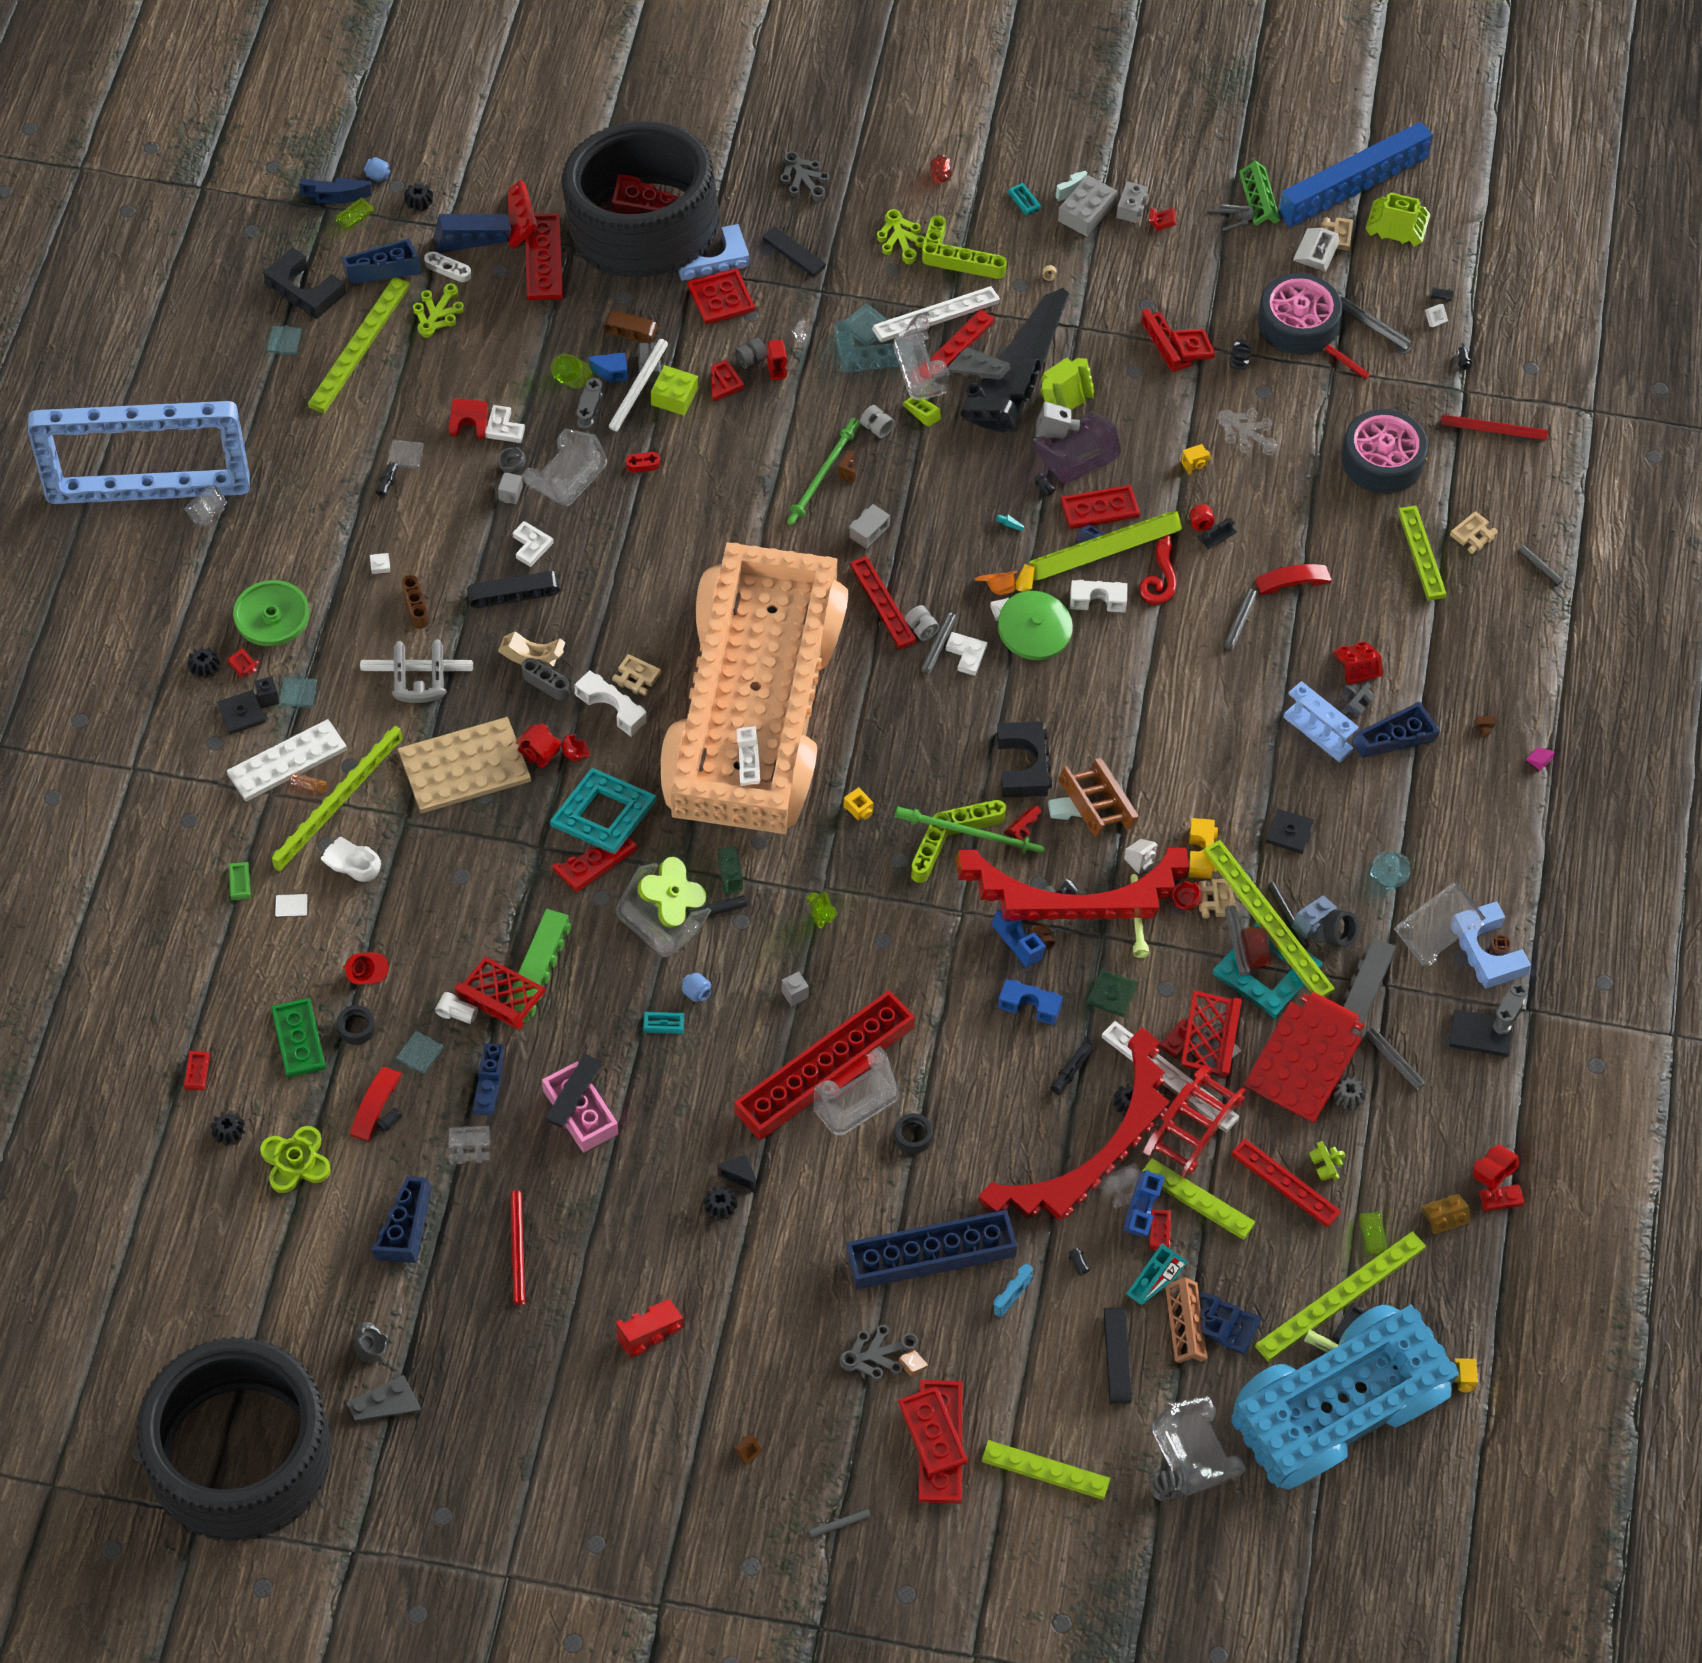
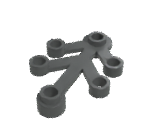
M787 152L783 157V163L786 167L780 177V183L785 186L791 183L790 174L792 169H794L796 175L792 186L789 188V195L792 197L799 195V186L802 180L811 191L812 199L816 202L822 201L825 198V189L822 186H816L810 177L819 179L820 183L826 184L829 182V174L827 172H818L820 171L819 161L800 159L796 152ZM801 166L810 167V170L803 169Z
M883 1324L878 1326L877 1334L868 1351L860 1353L862 1346L867 1344L870 1339L869 1333L862 1330L858 1332L857 1340L851 1351H846L841 1355L840 1366L846 1371L858 1369L870 1375L871 1380L878 1382L883 1377L882 1369L879 1367L873 1368L863 1363L864 1361L871 1360L890 1369L892 1375L899 1376L903 1371V1365L898 1361L894 1362L883 1356L901 1350L908 1352L916 1350L918 1338L913 1333H907L900 1342L880 1347L883 1339L889 1336V1327ZM884 1329L887 1333L881 1334L879 1331ZM865 1335L867 1339L862 1340L860 1336ZM912 1342L913 1346H907L906 1343ZM851 1359L854 1363L848 1364L846 1361ZM898 1366L900 1370L895 1371L893 1367ZM878 1372L880 1373V1376L875 1377L873 1376V1373Z

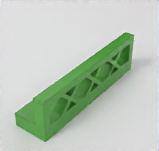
M1254 161L1239 171L1248 204L1253 209V222L1258 226L1269 219L1276 224L1280 221L1266 169L1260 163ZM1252 170L1250 179L1246 178L1245 174ZM1255 183L1256 187L1254 191L1251 192L1250 188L1252 184ZM1256 197H1260L1258 204L1254 205ZM1260 209L1264 210V215L1258 218Z

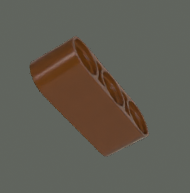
M611 311L603 328L605 332L611 335L643 343H651L658 325L650 319Z
M407 575L402 579L403 595L412 625L415 628L421 629L428 625L426 604L418 578L414 575Z

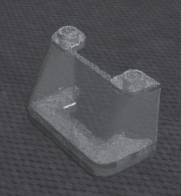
M929 311L917 314L895 337L893 344L909 395L915 400L946 394L949 371L946 364L940 360L930 362L924 340L928 339L927 329L931 326Z
M565 428L557 438V446L560 452L540 473L535 468H528L521 476L527 486L560 505L569 506L606 467L607 456L596 435Z
M1454 881L1392 929L1422 966L1426 964L1429 967L1437 961L1436 956L1459 937L1472 928L1476 931L1485 924L1483 920L1486 917L1461 885Z
M880 1046L868 1055V1064L872 1069L841 1089L833 1081H824L814 1087V1111L833 1134L841 1136L848 1133L897 1101L898 1087L888 1056Z
M1209 1397L1170 1404L1154 1420L1152 1426L1153 1433L1171 1470L1177 1469L1183 1472L1187 1482L1186 1495L1196 1494L1240 1476L1246 1470L1238 1456L1233 1455L1227 1458L1210 1425L1216 1411Z

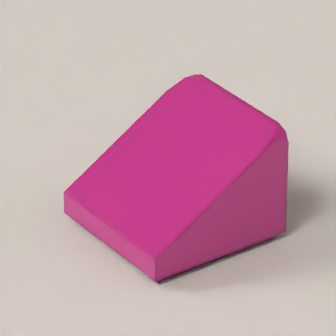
M1537 747L1526 760L1542 771L1553 759L1555 752Z

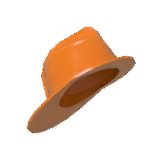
M1018 571L982 575L976 577L975 580L986 581L992 592L1004 595L1015 591L1014 574Z

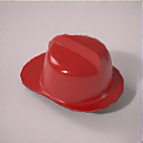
M366 952L352 955L343 965V969L348 980L353 984H375L385 979L388 974L389 964L382 954Z

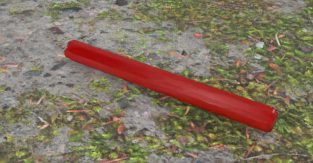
M1445 414L1441 416L1440 421L1441 425L1540 440H1547L1548 430Z
M512 1191L510 1194L514 1305H524L521 1191Z

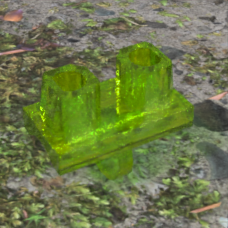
M825 891L820 894L812 892L806 898L807 904L811 905L812 908L810 911L811 916L815 918L819 928L822 929L826 921L832 922L836 918L837 911L835 907L831 906L828 893Z

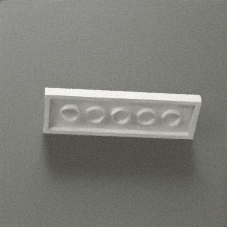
M329 719L228 769L227 774L245 802L347 751V746Z

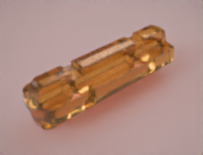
M292 773L290 777V783L298 786L300 784V787L314 791L317 789V792L325 793L327 789V783L319 780L317 782V779L303 775L300 777V774Z

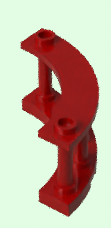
M1206 1064L1194 1074L1193 1077L1196 1078L1192 1084L1187 1082L1162 1117V1120L1165 1122L1161 1124L1158 1131L1154 1130L1143 1150V1153L1148 1156L1152 1155L1155 1151L1157 1153L1160 1151L1184 1166L1180 1175L1183 1178L1189 1173L1193 1174L1198 1166L1196 1161L1225 1118L1236 1107L1239 1108L1245 1100L1243 1096L1246 1091L1245 1088H1241L1236 1094L1211 1079L1209 1073L1212 1068ZM1207 1085L1230 1101L1224 1105L1200 1090V1088ZM1198 1097L1219 1110L1220 1113L1214 1121H1211L1188 1106L1187 1102L1190 1098ZM1179 1113H1185L1208 1128L1201 1140L1175 1125L1174 1120ZM1167 1132L1174 1133L1196 1147L1189 1160L1164 1145L1162 1140Z

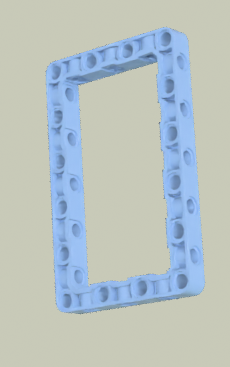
M218 401L35 410L28 414V435L45 498L49 503L66 504L243 495L249 492L250 474L238 410L233 402ZM217 427L221 429V442L223 452H225L227 470L63 478L52 435H87L88 433L107 434L126 433V431L148 432L164 431L166 429L190 430Z

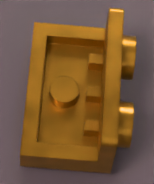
M1459 1194L1421 1206L1423 1215L1431 1223V1232L1434 1235L1470 1223L1469 1206Z

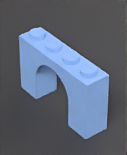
M739 225L721 227V239L725 248L723 253L710 258L699 255L698 259L693 260L692 263L686 264L685 267H680L678 272L681 281L709 276L735 268L743 269L749 267V253Z
M1497 901L1456 914L1451 924L1453 933L1457 934L1461 949L1467 953L1470 966L1474 967L1477 979L1483 984L1485 989L1526 976L1531 967L1523 949L1503 956H1494L1483 951L1478 945L1477 937L1479 935L1503 926L1505 915Z

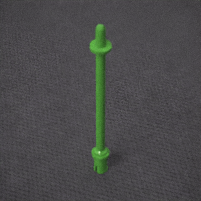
M851 418L847 426L841 430L840 440L798 505L790 507L792 514L787 520L788 525H793L798 517L805 516L804 507L846 442L853 440L854 433L861 424L858 419L854 424L853 422L856 418Z
M897 806L895 811V818L910 821L911 824L915 825V823L922 822L1021 848V853L1025 854L1026 850L1043 853L1045 850L1041 845L1029 843V837H1025L1024 841L921 815L917 809L910 810Z

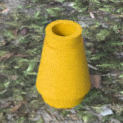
M1024 564L1015 581L1016 590L1025 592L1032 589L1035 567Z

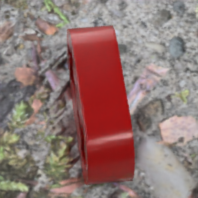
M655 452L632 454L626 458V468L632 473L653 471L660 467V456Z

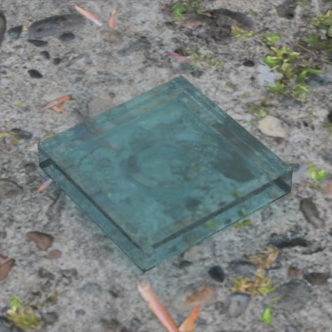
M866 303L842 322V327L868 346L877 339L872 330L873 325L888 319Z

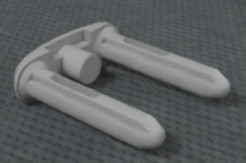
M436 639L432 644V688L425 690V683L423 681H415L413 683V691L406 689L405 646L403 642L397 641L394 646V691L391 693L393 697L399 701L409 703H423L441 699L447 692L444 689L443 645L441 641ZM437 665H439V680H436ZM399 667H401V681H400V682H398V668H399Z

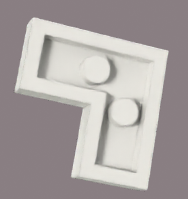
M493 405L485 437L521 443L525 425L509 422L511 415L510 407Z
M525 521L513 532V538L525 544L516 553V559L529 567H532L553 544V538Z
M952 632L946 645V651L962 655L958 671L976 676L987 648V642Z

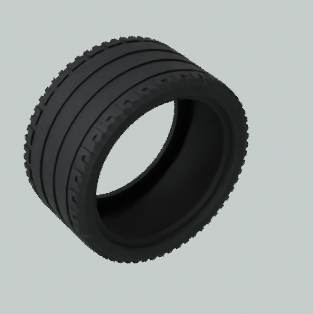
M652 120L619 123L616 126L612 125L609 128H604L602 131H597L596 134H592L589 138L584 139V142L579 143V146L575 147L574 151L567 158L562 173V191L570 235L577 252L582 258H585L587 263L590 262L591 266H595L596 269H601L603 272H608L611 275L630 276V278L664 275L667 272L671 273L673 270H679L680 267H685L686 264H690L693 260L698 259V256H701L703 251H706L708 246L714 241L719 228V206L713 164L704 143L697 139V136L692 135L690 131L687 132L686 129H681L680 126H674L671 123L652 122ZM618 174L637 177L645 184H662L685 192L670 205L648 213L619 214L598 207L600 202L614 193Z
M235 1336L231 1337V1339H226V1337H222L220 1340L212 1339V1342L207 1343L205 1341L199 1346L198 1344L194 1345L192 1349H186L185 1353L178 1354L175 1360L171 1359L169 1364L162 1368V1372L156 1374V1378L151 1381V1386L147 1388L146 1394L142 1398V1405L139 1407L136 1425L137 1444L153 1493L163 1509L170 1517L172 1516L174 1521L184 1528L187 1527L190 1532H194L199 1536L204 1535L208 1539L238 1542L241 1539L248 1541V1539L252 1538L253 1540L258 1539V1536L265 1537L269 1533L273 1534L277 1529H283L285 1525L291 1524L294 1518L300 1517V1514L307 1510L308 1504L311 1505L314 1498L318 1495V1490L322 1488L326 1479V1472H328L330 1464L331 1438L318 1388L300 1361L297 1362L296 1358L286 1350L282 1351L281 1347L274 1346L270 1342L264 1343V1340L261 1339L255 1340V1338L251 1337L250 1339L245 1337L236 1338ZM237 1390H253L267 1393L290 1406L300 1418L299 1436L291 1454L275 1472L255 1484L229 1490L207 1488L189 1481L170 1464L171 1445L180 1424L193 1409L216 1395Z

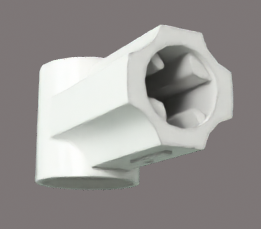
M445 992L437 1004L435 1012L443 1018L449 1019L453 1017L471 1024L476 1018L478 1007L462 1002L454 994Z

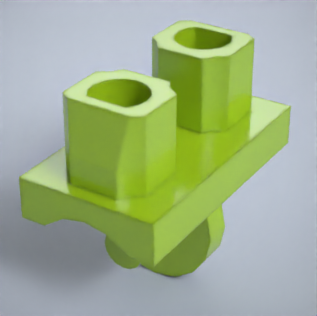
M1323 1141L1318 1142V1148L1309 1152L1314 1164L1323 1160L1326 1165L1316 1169L1322 1181L1333 1178L1334 1181L1340 1179L1333 1163H1336L1338 1167L1343 1166L1342 1160L1346 1157L1344 1151H1337L1336 1147L1330 1149L1332 1154L1329 1155Z

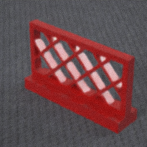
M486 956L463 984L459 982L454 987L460 999L518 1030L524 1025L522 1020L546 992L545 987ZM487 964L492 966L493 971L483 973L482 970ZM507 974L508 979L497 981V975ZM494 976L493 983L484 985V978ZM480 980L481 986L470 987L473 981ZM522 982V987L512 989V983ZM508 984L509 990L499 992L498 986ZM495 987V994L485 995V990ZM528 990H538L535 995L527 997ZM523 992L524 998L514 1000L513 994ZM510 995V1002L500 1003L501 997ZM525 1003V1007L520 1013L515 1011V1005Z
M1196 990L1193 991L1180 1066L1199 1070L1206 1064L1204 1060L1212 1056L1217 1063L1216 1068H1212L1210 1073L1216 1074L1218 1078L1222 1079L1227 1077L1230 1073L1242 999L1235 997L1228 999ZM1197 997L1205 999L1208 1005L1200 1009L1196 1003ZM1218 1002L1226 1004V1010L1221 1014L1214 1006ZM1208 1008H1211L1216 1015L1210 1021L1203 1013ZM1199 1014L1205 1024L1197 1028L1193 1022V1017ZM1217 1019L1223 1025L1222 1030L1216 1032L1211 1025ZM1205 1026H1207L1213 1034L1207 1039H1205L1202 1033L1200 1032V1030ZM1194 1033L1202 1041L1196 1046L1190 1040V1036ZM1215 1037L1220 1045L1218 1049L1213 1051L1208 1041ZM1204 1044L1210 1054L1202 1058L1196 1048ZM1192 1051L1198 1058V1061L1195 1063L1186 1061L1187 1054Z

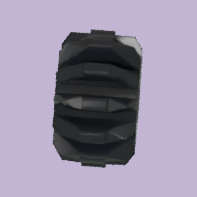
M414 183V186L408 185V189H405L404 202L409 209L413 208L414 211L417 209L423 211V208L429 209V205H432L433 192L429 185L424 186L423 183L418 185Z
M1236 339L1233 342L1229 361L1230 367L1237 370H1245L1247 368L1251 353V342L1243 339Z
M201 646L200 650L194 649L193 653H190L188 656L187 665L190 672L195 674L197 678L203 675L206 679L207 675L213 676L214 671L219 669L220 659L216 651H212L210 647L204 649Z
M1129 1083L1126 1084V1088L1120 1085L1118 1091L1114 1093L1113 1106H1116L1117 1113L1123 1112V1117H1125L1131 1101L1129 1100L1132 1099L1133 1087Z
M231 1110L227 1115L221 1112V1117L215 1116L214 1122L210 1125L212 1137L216 1139L218 1144L223 1141L225 1146H227L228 1142L235 1145V1140H242V1134H245V1122L238 1113L233 1115Z
M723 1185L720 1189L714 1186L712 1188L713 1192L707 1191L706 1197L703 1199L704 1211L709 1212L710 1218L717 1216L718 1221L721 1217L727 1220L729 1218L728 1214L734 1215L735 1209L738 1207L737 1195L732 1194L731 1188L724 1190Z

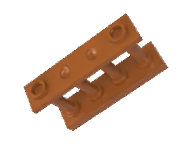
M1102 758L1095 759L1089 771L1072 774L1068 766L1063 768L1058 780L1094 837L1099 836L1104 825L1122 822L1125 829L1133 828L1139 815ZM1093 778L1097 783L1096 786L1082 789L1077 781ZM1102 792L1107 799L1091 804L1087 796ZM1112 807L1116 815L1100 818L1096 810Z

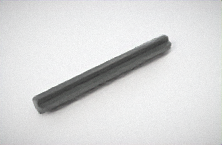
M1340 297L1343 310L1404 349L1409 348L1412 342L1409 338L1346 298Z

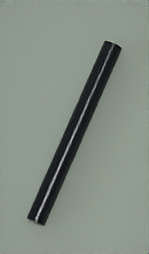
M1274 882L1268 884V888L1291 927L1295 918ZM1291 927L1304 949L1310 946L1308 941Z

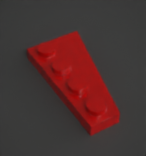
M521 180L512 185L508 190V218L511 227L509 246L513 249L538 227L526 185Z

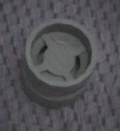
M757 337L748 341L747 345L742 344L734 349L735 357L743 369L753 366L755 362H761L768 355L765 345Z

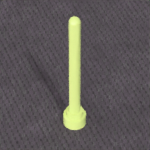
M1136 874L1131 875V883L1138 880ZM1134 918L1136 942L1133 946V954L1137 958H1144L1149 955V946L1144 941L1142 918Z

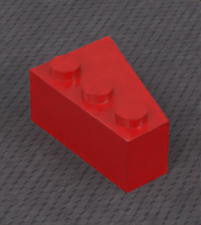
M670 1299L647 1309L649 1312L643 1315L633 1314L631 1316L632 1319L623 1323L622 1320L616 1322L617 1340L630 1358L635 1355H642L650 1346L660 1344L665 1337L670 1334L674 1335L682 1329L683 1317Z

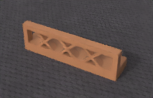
M1184 1277L1169 1283L1165 1287L1175 1362L1181 1363L1191 1358L1202 1362L1208 1358L1205 1336L1201 1331L1202 1317L1197 1282ZM1180 1287V1293L1175 1299L1173 1289ZM1180 1304L1183 1311L1178 1318L1176 1317V1310ZM1184 1324L1185 1331L1183 1335L1180 1337L1178 1334V1330L1180 1326ZM1186 1343L1188 1353L1181 1355V1348Z

